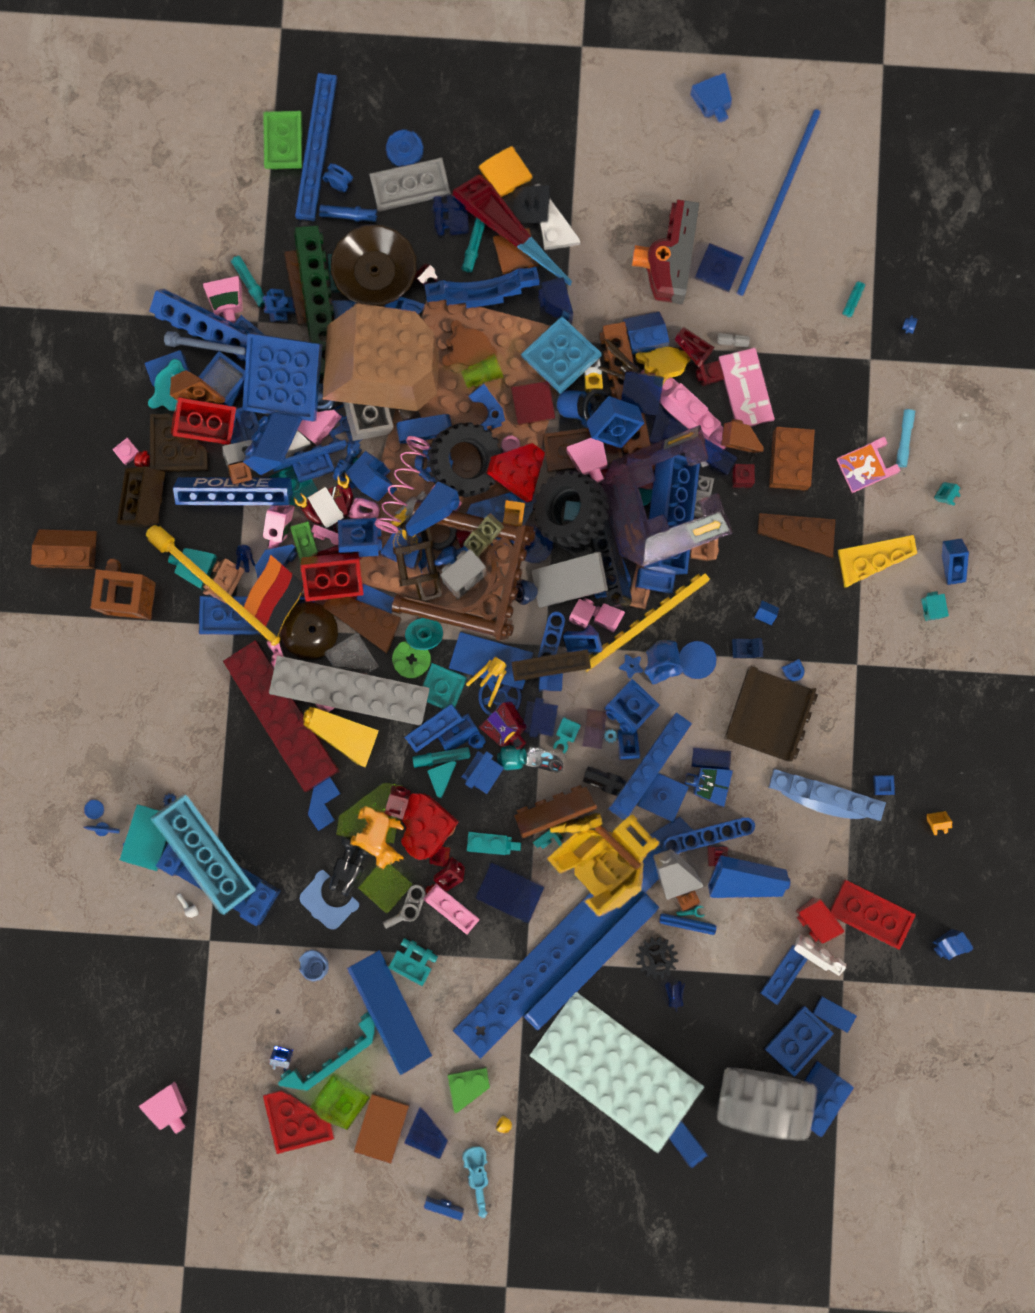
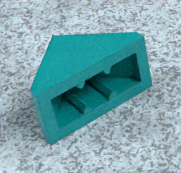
M451 761L428 770L437 797L442 798L457 762Z

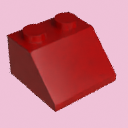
M813 897L796 910V913L799 915L796 917L803 927L806 925L809 928L810 932L808 934L814 942L819 941V943L824 944L845 932L821 899Z

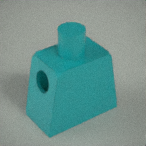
M184 548L182 553L210 577L218 557L212 553ZM170 554L168 563L177 566L175 574L198 588L205 590L203 587L204 583Z

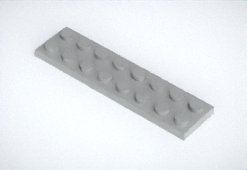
M277 656L269 694L421 726L429 688Z

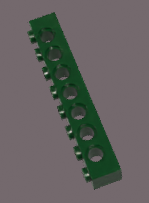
M318 226L295 227L294 237L309 342L322 344L323 355L326 351V341H321L319 337L327 335V326L332 322L331 316H334L333 305H329L331 289L326 284V280L329 279L328 269H324L323 263L326 262L325 250H321L323 234L322 232L319 233ZM313 246L315 250L310 251L306 247ZM309 264H315L317 268H310ZM318 282L320 286L315 287L311 283ZM314 300H321L323 304L317 305L314 303ZM323 318L326 322L319 323L316 319ZM322 356L320 379H324L325 359Z

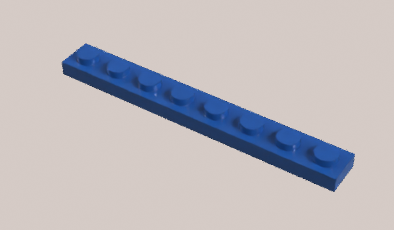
M318 73L295 215L296 219L315 221L337 83L336 75Z

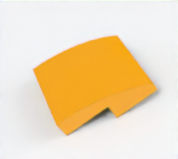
M512 146L494 155L479 166L487 181L495 187L501 197L513 192L517 186L530 181L532 178L531 173Z

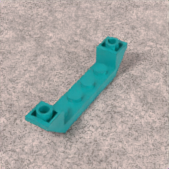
M369 1012L360 1017L362 1021L358 1024L366 1037L360 1036L353 1042L355 1044L350 1049L345 1047L337 1053L339 1057L332 1061L330 1058L321 1065L323 1068L320 1071L316 1072L314 1070L305 1077L306 1081L297 1068L293 1071L288 1069L280 1075L282 1079L278 1082L279 1086L308 1091L371 1045L374 1041L376 1026Z

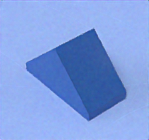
M618 730L619 760L640 759L637 730L632 735Z

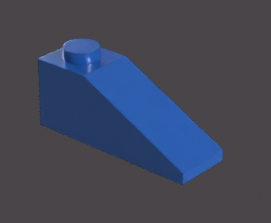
M438 481L405 525L408 535L412 537L448 517L459 506L458 492Z

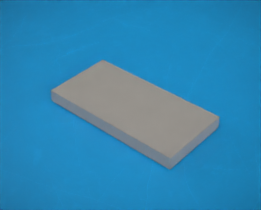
M442 158L370 174L378 212L451 195Z
M601 552L532 570L533 581L538 589L537 601L539 608L608 591Z

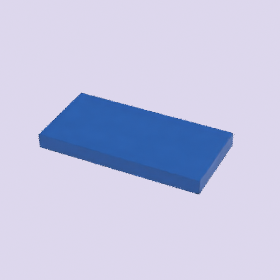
M460 632L449 669L474 676L489 660L492 661L494 657H497L507 665L504 669L507 673L504 675L501 684L523 690L525 680L514 682L511 662L532 659L533 653ZM486 670L479 678L484 679L489 672ZM492 675L489 681L497 682L499 675L497 677Z

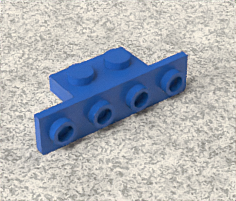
M334 440L324 447L318 445L305 453L304 451L296 452L292 457H285L283 463L275 467L273 472L292 466L298 483L332 473L335 469L329 454L344 450L347 443L345 440Z

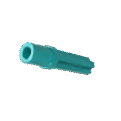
M477 217L468 249L464 254L462 270L466 272L473 271L485 223Z
M241 256L233 257L231 263L248 289V293L253 297L259 308L265 306L262 289L255 281Z
M468 747L413 756L414 768L469 759L470 750Z

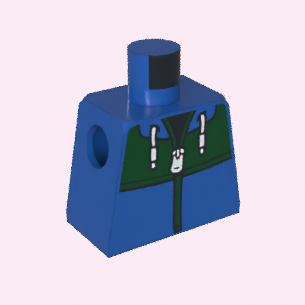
M699 768L698 775L687 773L685 784L695 786L693 795L724 807L733 771Z

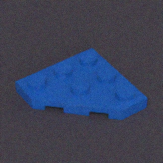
M509 492L471 504L466 514L483 518L492 514L498 521L503 522L506 500L525 503L522 525H525L533 511V503H536L537 499H535L536 495L533 494L532 501L525 502L513 492Z

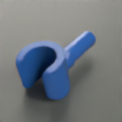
M424 548L422 549V560L418 562L421 573H423L422 569L424 567H427L429 572Z

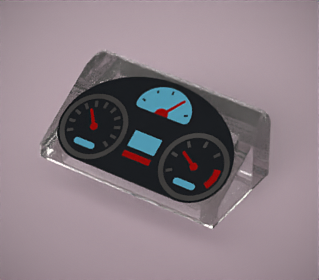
M530 746L525 765L563 774L567 755Z

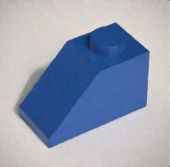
M962 538L943 541L942 561L947 585L964 583L967 579L969 551Z

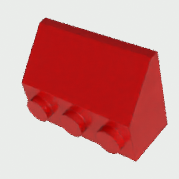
M178 397L173 414L171 434L177 437L230 445L236 407Z

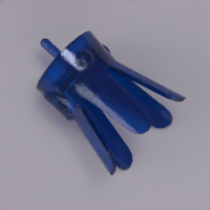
M248 545L238 546L236 549V570L239 569L242 560L245 572L248 573L250 571L249 559L253 566L256 565L252 558L251 548Z
M681 981L674 985L673 991L670 982H667V985L665 984L669 997L668 1006L675 1007L676 1012L677 1007L684 1006L682 997L685 983L682 986Z

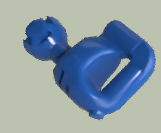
M354 441L353 444H348V454L345 460H339L334 470L333 478L337 482L338 475L341 481L346 480L341 474L343 472L346 473L351 468L354 457L361 453L360 443ZM349 480L348 484H350L351 489L356 488L357 486L353 481Z
M453 545L440 552L435 560L436 566L453 564L458 560L456 557L465 550L467 552L469 550L465 546L456 549Z

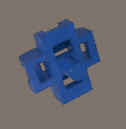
M270 289L267 292V296L263 297V302H265L264 313H269L271 322L281 321L285 323L288 321L287 314L295 313L293 298L285 297L284 290Z

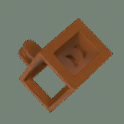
M114 558L107 561L106 570L96 569L91 609L109 616L151 620L156 582L142 574L121 572L122 564ZM107 579L109 580L107 601L101 602L103 580ZM117 586L133 588L131 605L115 603Z

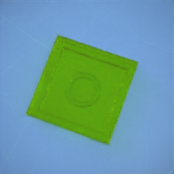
M388 864L383 870L376 867L358 889L387 914L413 884L396 868Z

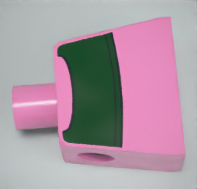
M239 277L204 283L203 287L214 313L235 323L234 313L242 312L243 310L242 284Z
M272 505L267 510L263 537L269 539L268 548L279 547L280 542L288 536L295 506Z

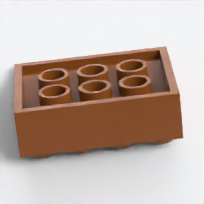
M581 785L571 788V793L564 795L561 792L553 795L554 800L546 802L543 799L536 802V807L528 809L526 806L518 809V814L514 816L522 837H527L597 809L587 787L582 788Z

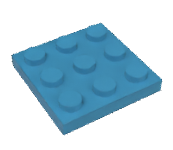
M562 316L521 354L522 358L560 394L602 356L601 352Z

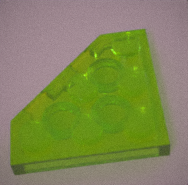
M382 783L347 811L339 815L336 835L352 837L353 835L356 836L357 833H362L363 828H366L367 822L364 818L358 819L360 809L367 806L373 808L376 812L384 813L391 786L402 785ZM387 815L388 818H395L398 821L397 817ZM396 828L388 829L386 842H395Z

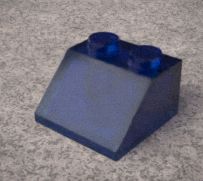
M564 277L542 282L541 290H538L540 306H544L545 312L557 319L562 316L572 324L573 310Z

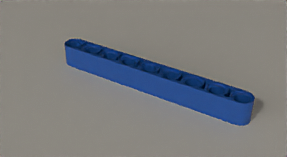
M645 893L523 1017L536 1030H539L659 909V906Z

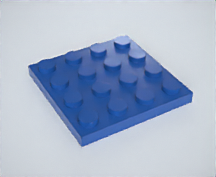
M248 333L243 410L264 414H272L274 412L299 417L306 421H316L322 344Z

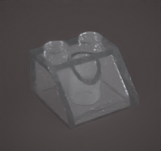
M358 633L353 634L324 652L333 668L367 675L379 667Z

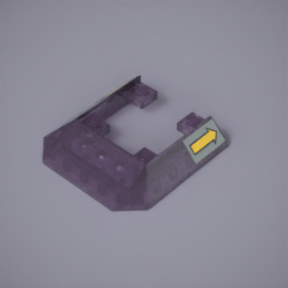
M700 425L613 460L601 483V486L604 488L603 492L608 497V500H606L609 503L608 514L619 554L642 567L732 533L728 516L724 513L720 496L717 493L699 500L703 514L702 517L669 529L665 515L647 520L638 487L656 481L652 465L684 452L690 466L709 459L704 445L706 441Z

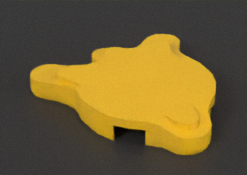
M673 347L657 348L647 353L638 352L635 357L638 363L645 366L644 372L646 374H655L654 384L656 386H662L667 379L681 375L691 359L685 351Z
M594 813L586 815L581 819H570L550 827V833L588 831L603 824L601 814Z

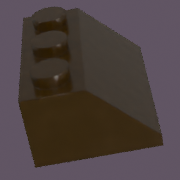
M146 466L125 468L116 524L140 528H150L153 525H157L159 522V508L162 503V489L165 484L164 471Z

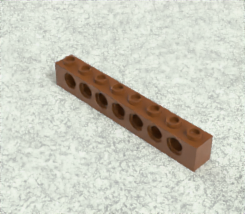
M625 322L605 325L602 327V332L599 333L600 342L605 345V351H603L604 361L608 362L610 370L620 374L622 373L620 371L621 367L614 364V361L619 359L607 349L610 345L606 340L618 342L620 344L618 349L633 363ZM607 373L608 380H612L613 387H610L611 396L622 400L623 396H629L631 398L630 403L639 407L644 420V424L636 432L639 438L636 440L630 438L622 447L623 453H627L628 460H625L627 471H631L633 475L654 472L655 464L636 374L631 381L626 378L627 384L621 385L618 383L619 377ZM639 450L643 456L636 458L633 456V452Z

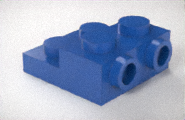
M376 518L338 520L339 553L359 552V557L379 556L378 551L382 550V540L378 539V537L382 536L381 529L374 524Z
M631 679L604 709L608 718L611 720L616 719L621 724L620 728L623 732L632 735L660 704L638 683Z

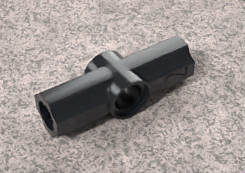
M589 766L582 782L598 787L602 791L615 796L619 794L627 782L623 777L609 772L605 773Z

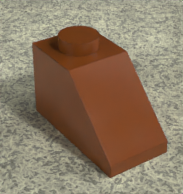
M732 419V422L724 423L721 446L751 453L763 452V446L750 425L743 424V421L738 419Z

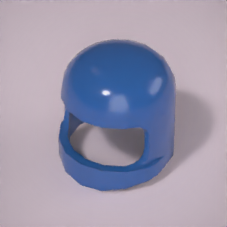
M574 390L562 392L557 399L559 414L566 418L584 420V416H580L578 413L577 403L579 397L585 398L588 393ZM589 402L588 413L590 415L592 411V404Z

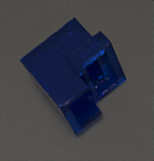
M537 697L535 702L527 701L524 718L527 728L524 733H530L529 737L537 738V735L553 737L558 705L543 703L544 699Z

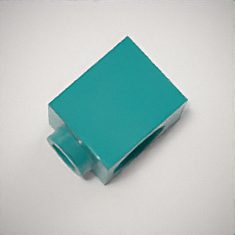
M938 591L926 594L927 597L921 599L925 621L943 619L949 616L945 594L938 595Z

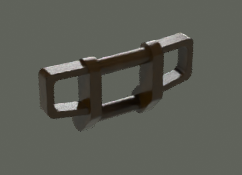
M428 527L424 530L426 541L413 543V536H409L406 529L407 545L392 548L393 554H396L400 586L415 584L419 599L423 601L441 597L440 574L436 569L432 548L434 543L430 528ZM425 548L429 573L408 577L403 553ZM434 580L435 593L425 596L421 583Z

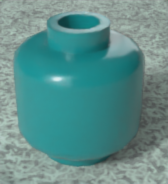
M514 745L502 747L500 753L497 754L498 764L502 765L507 771L521 769L527 762L525 749L520 748L517 750Z

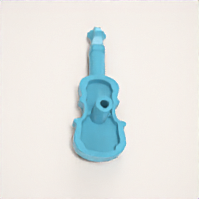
M473 1146L467 1148L463 1152L462 1157L464 1168L469 1170V1186L475 1189L477 1206L479 1208L478 1216L485 1218L487 1211L485 1210L486 1204L483 1188L487 1186L488 1178L486 1176L487 1172L484 1171V1165L488 1161L486 1160L485 1149Z

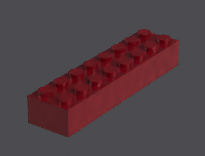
M255 640L223 660V663L304 792H308L340 772L318 735L304 726V713L295 699L269 694L274 668L260 643Z

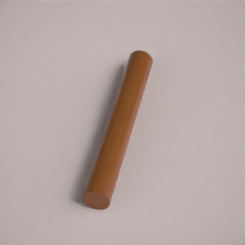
M602 825L595 828L635 870L640 868L641 864Z

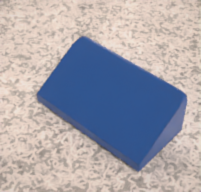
M469 714L464 715L462 721L438 737L446 751L459 747L469 741V737L473 733L479 732Z

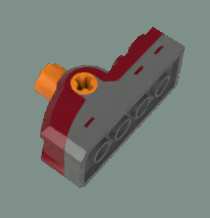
M677 199L676 203L672 202L666 238L656 240L650 247L635 245L632 266L646 268L655 301L683 305L688 285L699 202Z

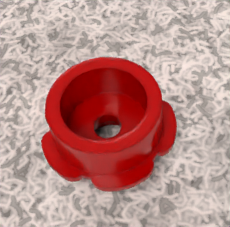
M147 451L137 452L134 460L137 467L150 466V455Z

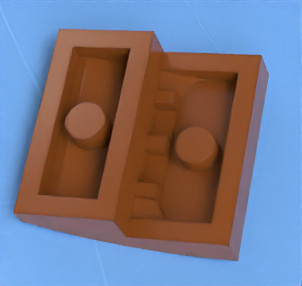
M526 228V231L531 235L529 228ZM503 236L493 237L503 275L511 273L516 269L539 266L537 261Z

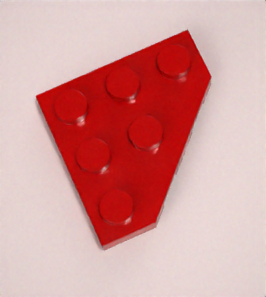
M530 443L492 456L487 474L525 502H530L533 498L545 452L534 443Z
M284 1090L263 1095L276 1154L334 1140L335 1136L329 1117Z

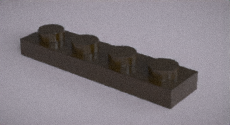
M588 649L511 662L514 682L591 669Z

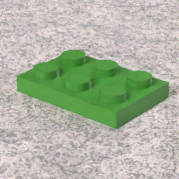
M301 111L264 112L265 169L302 168Z

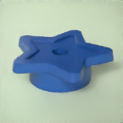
M625 654V663L619 666V669L625 671L629 679L635 673H643V669L639 665L641 657L631 658Z

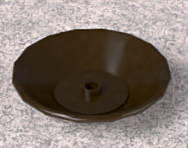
M364 225L349 231L337 243L331 256V275L337 289L350 301L358 304L383 306L398 300L410 288L416 275V255L410 242L397 230L384 225ZM372 269H378L377 272H372Z

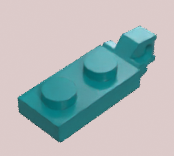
M469 832L467 851L510 855L511 850H521V843L511 842L512 837H507V835Z

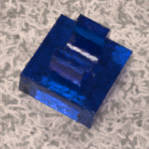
M274 1046L269 1065H272L274 1070L278 1066L283 1067V1071H286L292 1060L293 1049Z

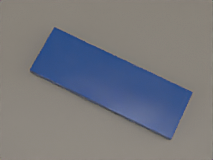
M200 596V635H262L227 603L225 604L213 596ZM232 596L244 607L248 596ZM300 597L295 606L305 603V597ZM310 626L309 632L314 633L315 628Z
M379 950L348 967L347 969L399 1075L406 1073L430 1058L432 1054L381 951Z

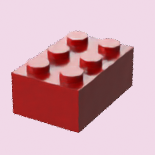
M359 552L301 558L300 566L306 602L364 595Z

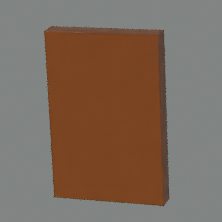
M372 1093L354 1152L391 1164L409 1105Z

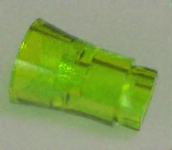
M495 353L467 367L468 369L461 371L467 388L504 378Z

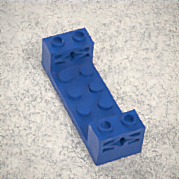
M168 844L156 867L171 876L177 875L202 890ZM239 866L255 888V891L234 906L233 909L241 913V918L258 926L262 924L281 890Z

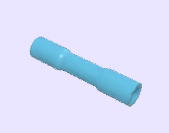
M904 410L901 440L896 459L898 467H907L915 410Z

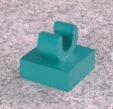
M943 482L934 498L938 502L955 506L953 500L955 497L961 496L959 493L960 487L954 483Z

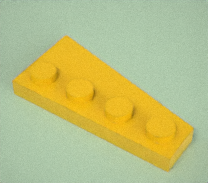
M914 535L838 550L844 587H848L893 564L916 555Z

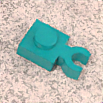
M563 717L556 733L560 739L554 743L553 749H556L558 744H563L564 750L562 753L565 754L569 747L567 742H574L581 724Z

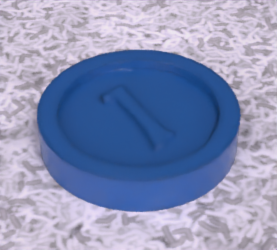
M98 800L87 802L84 807L85 815L90 819L100 818L104 813V805Z

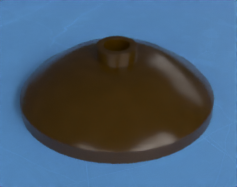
M313 602L300 603L293 607L285 619L280 631L281 639L287 650L296 657L306 660L317 659L326 655L334 647L338 637L337 622L335 617L322 605ZM310 626L315 628L314 633L309 632Z

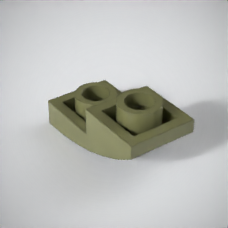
M489 514L479 527L471 533L463 545L468 550L471 549L479 557L503 530L504 526L492 514Z

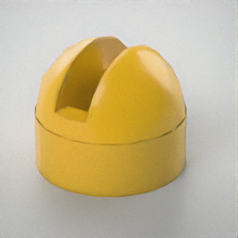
M503 1115L498 1120L495 1129L501 1133H508L512 1129V1122Z

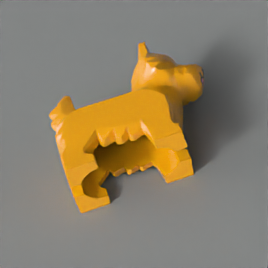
M367 806L361 808L358 819L364 818L366 820V828H363L362 833L352 836L350 845L359 846L374 855L377 859V867L382 870L388 864H393L394 861L399 862V859L403 860L404 857L398 854L385 841L389 828L404 829L402 824H400V820L396 821L395 818H388L383 812H376L373 808Z

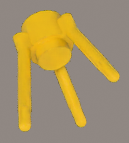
M494 657L492 661L489 660L466 683L469 686L486 670L489 673L480 683L481 687L485 685L492 675L495 677L499 675L488 707L492 706L501 681L507 673L504 670L507 665L499 658Z

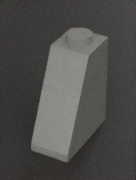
M672 849L653 855L660 884L666 899L703 888L697 871Z

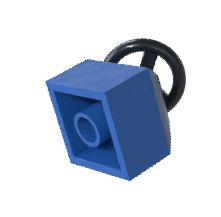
M603 389L591 390L584 398L582 412L592 439L622 448L644 424L638 406L611 397ZM594 395H603L606 400L597 401ZM589 402L592 404L594 411L591 417L588 413Z

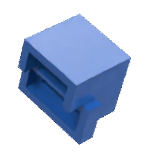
M367 451L346 472L347 476L361 492L377 502L388 492V487L394 485L386 477L390 469L381 460ZM391 487L389 489L391 494H393L397 490L396 487Z
M478 751L461 777L467 780L465 785L471 789L475 786L488 794L504 770V767L491 760L493 755L486 752L484 755Z

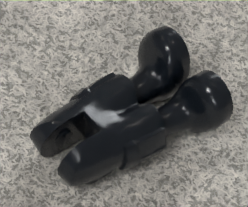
M345 836L341 840L342 845L345 847L343 857L336 860L329 889L335 891L339 881L342 880L346 884L341 895L348 896L364 871V868L361 866L364 860L374 855L359 847L357 857L354 863H351L350 860L358 846L350 845L351 838Z

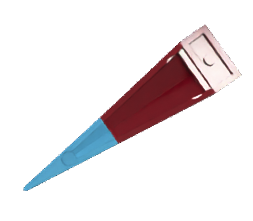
M479 174L454 189L453 196L466 206L465 209L571 286L572 281L536 243L509 209L495 187Z

